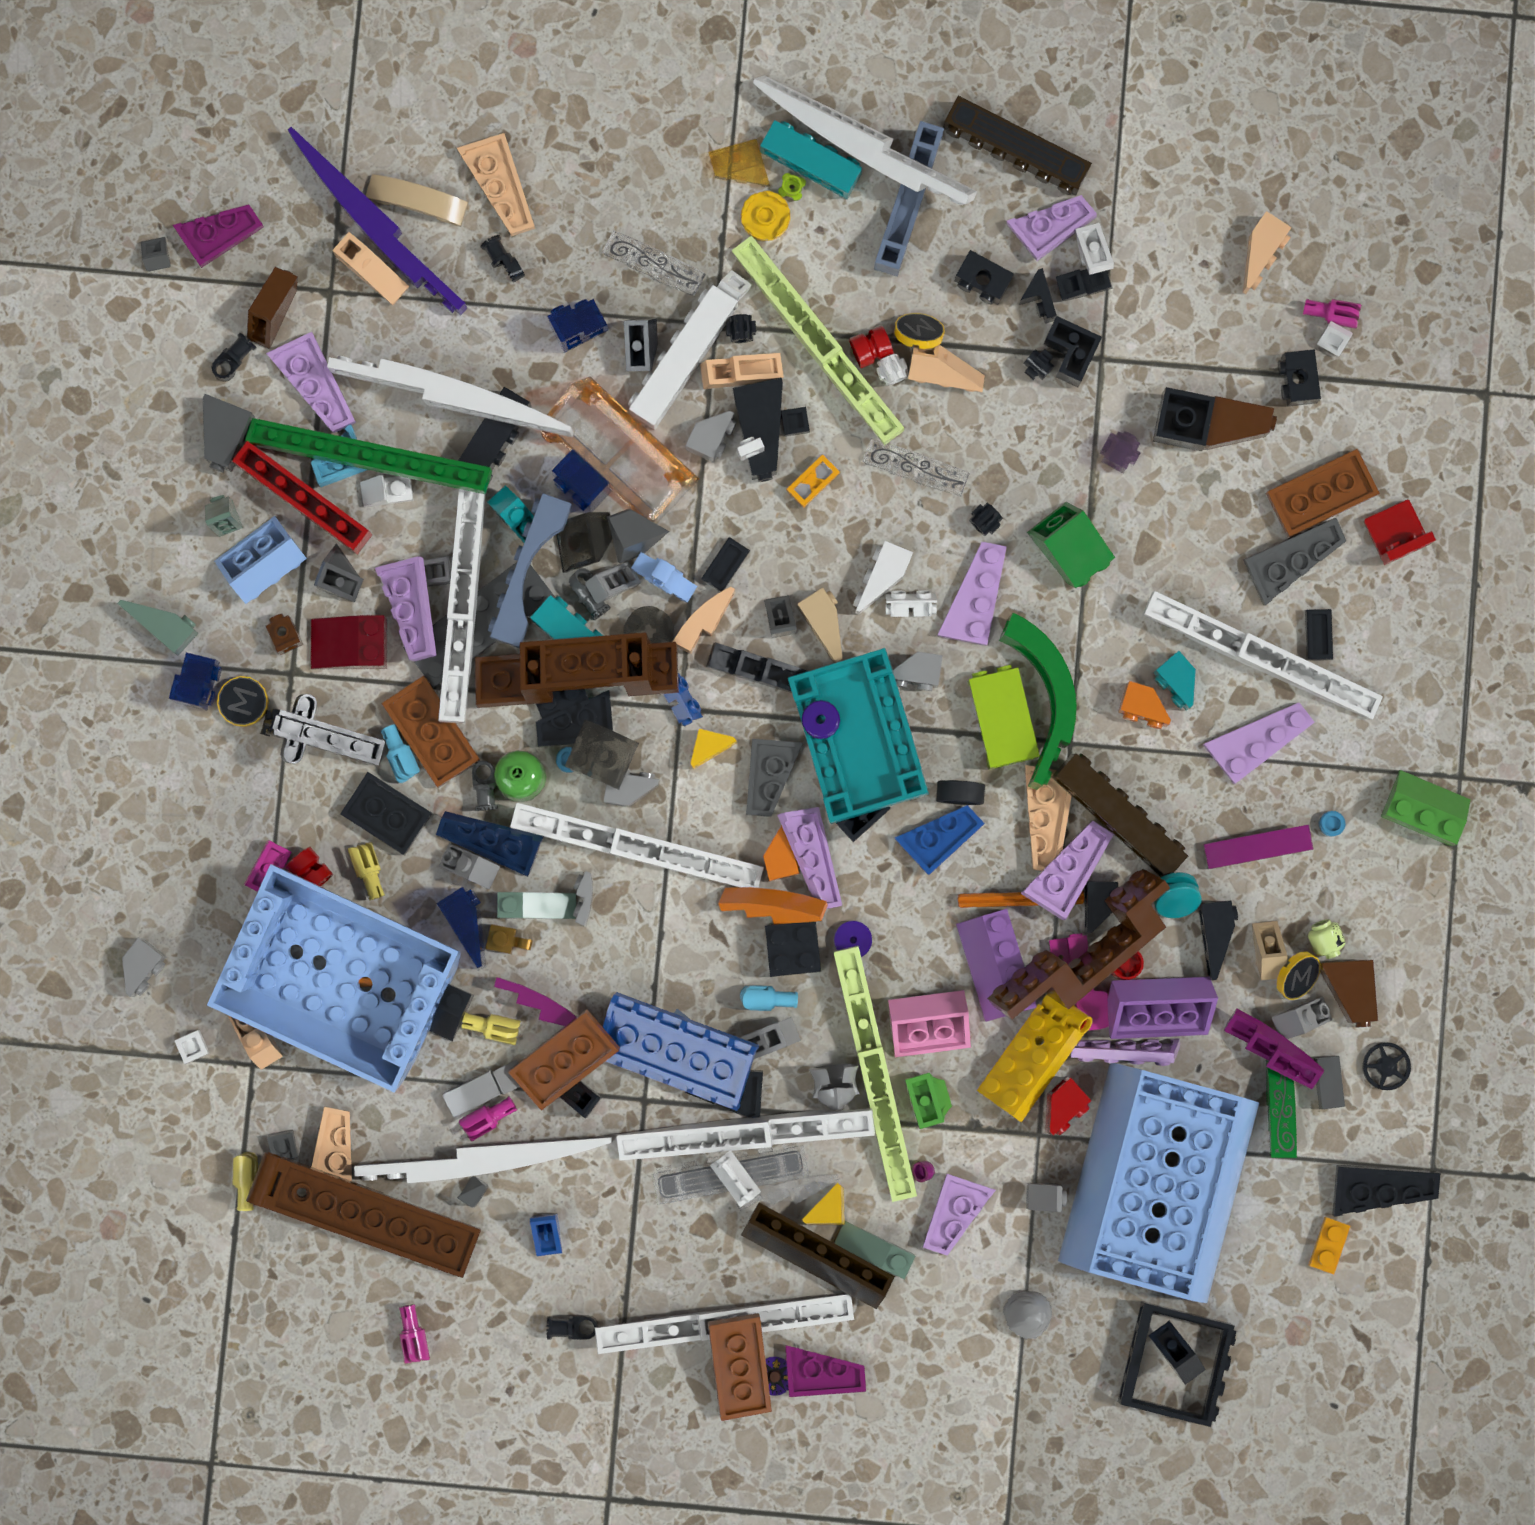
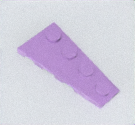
M1091 821L1021 894L1061 920H1065L1114 834L1096 822Z

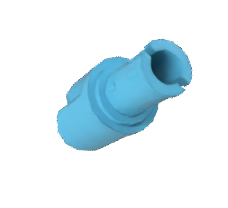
M396 725L383 728L381 734L389 749L386 757L396 780L399 783H404L419 773L420 769L410 746L403 744Z
M749 985L741 990L740 1000L748 1010L771 1011L775 1006L797 1008L798 992L775 991L773 986Z

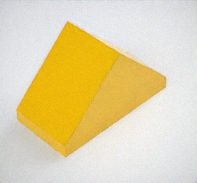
M699 729L690 763L693 770L737 744L736 739L732 736Z
M837 1182L802 1221L807 1225H845L844 1188Z

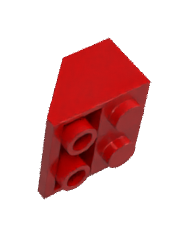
M1065 1077L1047 1093L1045 1130L1050 1135L1057 1134L1060 1136L1071 1126L1068 1122L1074 1116L1080 1118L1090 1109L1088 1106L1091 1102L1090 1098L1070 1077Z

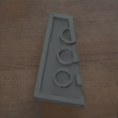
M1337 518L1328 520L1243 559L1263 606H1266L1274 597L1286 590L1294 581L1306 574L1314 565L1325 559L1346 542Z

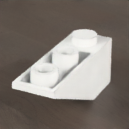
M887 541L884 542L883 547L877 546L872 558L876 561L873 570L868 568L863 583L867 584L863 593L858 592L853 606L857 607L855 614H861L903 579L913 552Z

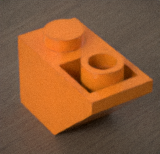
M1132 681L1126 683L1118 713L1123 714L1124 719L1137 722L1138 719L1148 721V726L1156 729H1162V726L1167 727L1170 725L1171 719L1154 688Z
M781 825L763 855L769 882L799 875L798 869L800 867Z

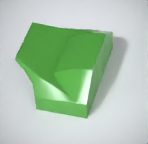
M930 1072L905 1079L919 1129L943 1123L946 1113L952 1107L945 1081L933 1077Z

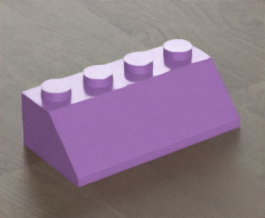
M1007 909L956 924L985 1022L1006 1016L992 1006L987 998L992 995L996 987L1010 980L1014 972L1024 968ZM1035 1001L1030 1006H1028L1024 1011L1036 1008L1037 1006Z
M1210 977L1112 981L1107 999L1110 1039L1208 1035L1218 1001V996Z

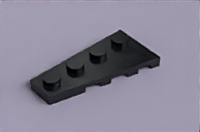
M1336 1165L1332 1215L1337 1217L1347 1213L1366 1212V1210L1375 1208L1383 1209L1392 1207V1205L1439 1199L1441 1173L1439 1171Z

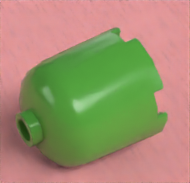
M520 750L508 752L501 757L496 765L494 774L496 785L501 793L516 802L533 800L545 787L547 777L545 768L540 760L529 752Z

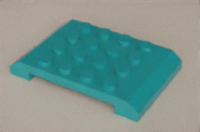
M886 648L788 678L800 719L802 718L803 711L809 704L820 700L830 702L836 707L840 715L839 728L835 734L828 738H813L804 729L831 824L929 794ZM818 716L817 723H824L825 716Z

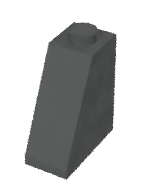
M204 394V458L208 463H211L210 468L221 473L224 470L232 472L235 466L232 460L243 447L251 420L255 416L250 411Z

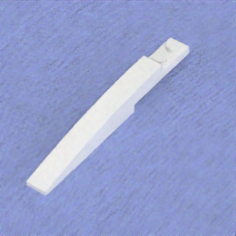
M765 75L754 79L753 84L797 119L839 148L882 174L917 192L928 186V190L936 194L943 193L950 197V201L958 205L974 201L977 193L976 190L891 149L893 138Z
M338 356L337 359L329 357L327 368L331 373L422 393V399L426 405L573 438L574 432L570 426L509 398L451 377L385 359L380 360L379 368H377V365L371 362L362 361V364L353 363V360L348 357Z
M459 489L439 722L465 724L474 642L485 494Z
M1156 591L1152 592L1142 614L1184 634L1185 637L1371 720L1374 718L1383 696L1252 634L1243 633Z
M516 803L510 828L542 835L561 842L736 887L758 888L764 868Z
M872 1108L833 1112L818 1110L617 1134L619 1160L621 1161L772 1147L773 1144L874 1136L875 1127Z
M612 1137L457 1148V1158L356 1165L354 1170L355 1176H362V1181L377 1180V1175L387 1174V1179L403 1178V1173L407 1175V1183L462 1178L520 1168L573 1155L612 1142Z
M849 1294L594 1327L597 1353L604 1354L697 1340H710L708 1322L755 1313L760 1315L762 1332L854 1320L852 1298Z

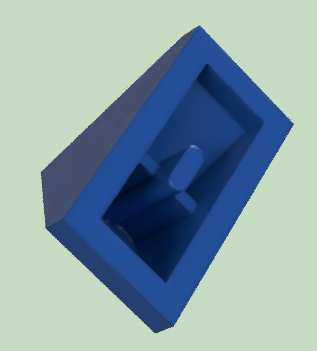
M558 1213L532 1216L530 1218V1225L536 1255L545 1256L562 1253Z

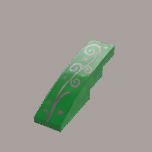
M1266 1067V1105L1268 1106V1131L1270 1132V1158H1297L1294 1080Z

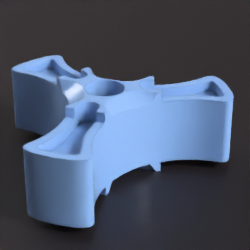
M640 552L631 567L637 574L645 577L644 579L649 581V583L670 595L672 593L687 603L698 587L684 578L683 573L678 571L674 565L661 558L655 560Z

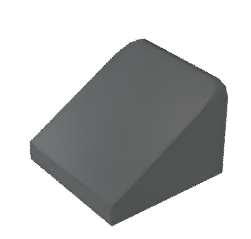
M165 237L141 241L142 260L146 271L150 272L171 267Z

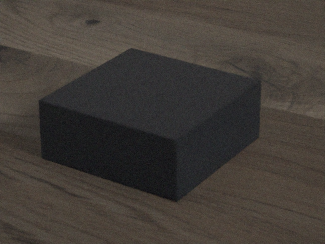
M806 407L781 410L785 437L810 433Z

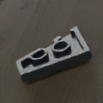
M610 690L536 721L538 748L614 741Z

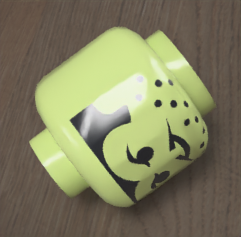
M1330 919L1321 920L1311 926L1312 930L1308 933V938L1314 953L1318 956H1325L1326 959L1340 955V950L1345 946L1346 941L1339 924L1331 922Z

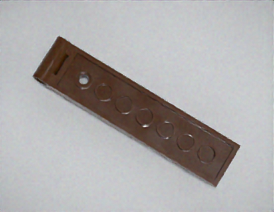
M266 1151L263 1154L246 1199L247 1202L460 1278L464 1277L481 1232V1228ZM305 1188L307 1193L304 1196H299L297 1190Z

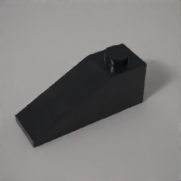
M1232 900L1200 904L1198 907L1207 974L1211 981L1218 979L1235 928V921L1238 920L1236 905L1232 906Z

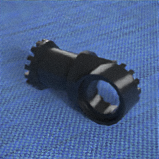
M499 234L494 235V237H491V240L488 238V241L485 240L480 245L482 250H486L492 260V267L496 268L503 265L513 283L525 277L516 258L511 253H507L502 245L501 236Z
M239 333L237 335L238 339L229 348H225L212 363V372L220 381H230L242 364L243 358L251 350L254 351L257 348L249 339L246 340L247 337L242 333ZM221 363L230 365L231 369L227 375L223 376L217 373V367Z
M590 1315L569 1316L568 1319H553L552 1316H547V1324H549L546 1325V1327H549V1329H546L548 1331L546 1333L547 1339L551 1340L552 1337H568L569 1340L591 1339L595 1336V1328L591 1334L586 1335L580 1331V1323L584 1320H589L593 1323L594 1327H599L598 1321Z

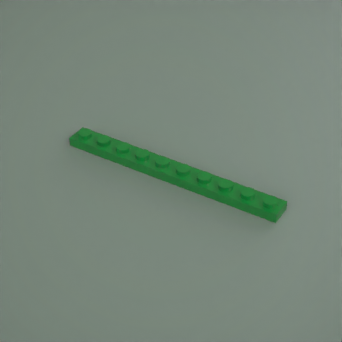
M252 418L245 439L246 442L248 441L257 447L480 494H486L492 475V469L486 466Z

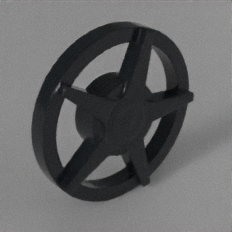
M1384 1042L1374 1045L1367 1051L1363 1059L1362 1069L1366 1080L1375 1088L1394 1090L1401 1087L1409 1078L1411 1062L1408 1054L1402 1047L1394 1043ZM1383 1047H1393L1401 1054L1392 1058L1386 1055ZM1379 1048L1381 1058L1378 1059L1376 1064H1367L1372 1052ZM1403 1057L1406 1061L1404 1076L1397 1071V1063ZM1367 1068H1374L1381 1075L1379 1084L1371 1079ZM1392 1075L1402 1079L1393 1086H1383L1386 1078Z

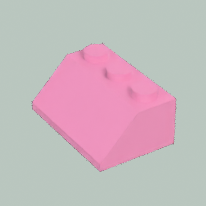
M964 990L888 1000L895 1057L971 1048L969 1013Z

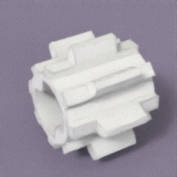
M892 354L877 362L879 366L877 368L878 376L881 382L885 381L886 386L893 385L907 378L906 372L908 367L905 359H900L899 354Z

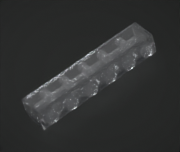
M798 1142L782 1144L783 1149L774 1151L772 1147L758 1148V1154L748 1155L747 1151L733 1153L757 1186L809 1177L804 1146H798ZM722 1155L707 1158V1163L697 1165V1160L681 1163L682 1168L672 1169L671 1165L657 1167V1172L652 1173L657 1205L729 1192L710 1166Z

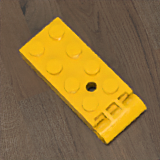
M1046 995L1041 1005L1038 1003L976 1091L1022 1122L1082 1036L1090 1029L1092 1018L1074 1005L1067 1009Z

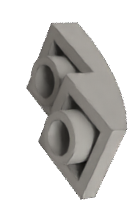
M585 871L584 876L579 874L574 885V889H577L576 895L584 898V902H578L573 916L577 917L576 923L585 927L593 901L592 874Z
M492 1070L444 1092L442 1096L453 1117L497 1097L502 1094V1091Z

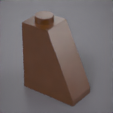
M274 267L248 310L247 340L249 339L256 344L270 349L297 292L298 276L288 270Z
M1215 396L1207 443L1203 450L1266 437L1270 430L1274 431L1277 416H1273L1274 408Z
M1373 960L1320 963V973L1347 1022L1355 1023L1356 1028L1371 1027V1022L1378 1021Z

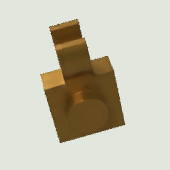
M491 924L486 949L512 954L513 947L531 950L533 940L515 937L517 929Z

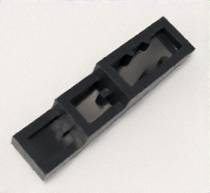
M716 642L712 645L706 665L708 668L790 693L792 691L788 678L808 672L807 670L769 657L765 658Z

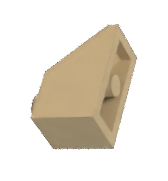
M1278 921L1252 923L1256 964L1261 981L1277 979L1283 966L1287 967V952Z

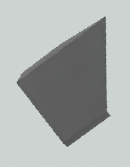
M630 508L607 516L619 563L638 557L640 552L646 553L670 532Z
M336 543L323 560L314 586L323 592L355 602L364 579L360 578Z

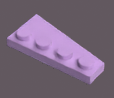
M312 332L266 353L333 434L346 428L348 425L356 423L333 374L327 368L328 363Z
M987 542L981 543L937 636L987 646L1006 546Z
M417 556L376 567V573L381 577L384 585L382 586L384 594L389 598L392 606L391 613L398 622L399 634L409 660L418 661L436 656L424 559Z
M1296 703L1203 744V746L1231 782L1236 784L1315 722L1300 703Z
M819 807L778 814L777 816L812 897L827 901V909L842 906Z
M1172 1038L1171 1043L1166 1044L1159 1043L1158 1039H1147V1042L1136 1044L1132 1039H1122L1115 1044H1111L1109 1040H1080L1071 1052V1057L1078 1058L1079 1061L1083 1062L1103 1059L1107 1063H1117L1119 1060H1126L1131 1064L1155 1062L1156 1065L1167 1066L1175 1062L1180 1049V1038Z

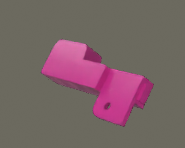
M1082 933L1072 934L1068 938L1049 940L1050 952L1057 957L1062 955V960L1069 964L1087 951V935L1083 936ZM1092 989L1075 1004V1007L1092 1018V1025L1088 1031L1103 1029L1109 1026L1108 994L1104 991H1094Z

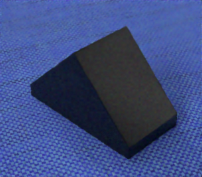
M890 806L837 822L836 824L854 842L891 808Z
M579 1081L562 1094L560 1098L586 1119L602 1099V1096L582 1081Z

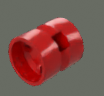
M882 325L869 330L866 336L861 333L849 338L852 352L861 369L874 364L876 358L881 360L894 354L888 335Z
M311 846L300 852L285 866L290 873L320 887L333 876V873L325 863H319L320 857Z
M1138 951L1111 975L1119 980L1136 978L1144 967L1143 956Z

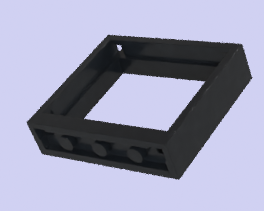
M1141 1301L1117 1402L1120 1405L1211 1427L1212 1421L1215 1422L1219 1414V1407L1216 1406L1218 1396L1222 1397L1225 1389V1381H1222L1224 1371L1229 1370L1231 1356H1228L1230 1345L1234 1346L1236 1342L1235 1336L1237 1331L1234 1330L1235 1325ZM1153 1313L1221 1329L1202 1415L1133 1398Z

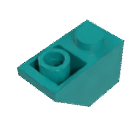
M505 485L487 503L516 536L525 543L526 537L523 536V532L527 522L532 523L534 515L518 496Z
M1178 651L1153 672L1156 676L1154 680L1163 690L1168 689L1173 695L1171 700L1179 709L1184 708L1187 711L1194 704L1196 669Z

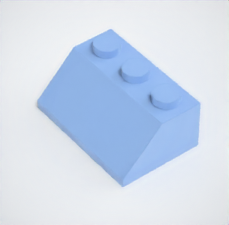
M274 516L214 562L230 586L243 602L247 604L249 601L256 599L269 586L276 584L292 569L299 567L307 558Z

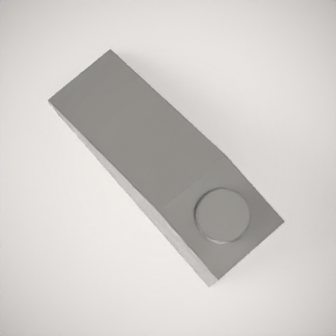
M792 1017L739 1037L759 1045L754 1059L801 1041Z

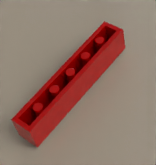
M247 441L232 460L237 467L358 555L371 538L372 533L250 442Z

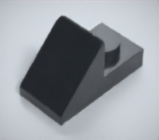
M1041 268L1034 275L1019 305L1038 300L1039 303H1036V310L1039 318L1043 317L1046 324L1054 322L1057 314L1044 270Z

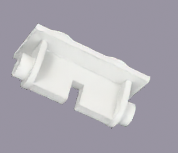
M895 590L891 594H885L886 603H891L886 604V615H891V617H909V608L913 607L914 617H931L932 614L937 613L936 604H932L937 603L936 593H931L929 590L916 591V594H906L905 591Z
M731 1150L710 1165L740 1207L751 1201L761 1192Z

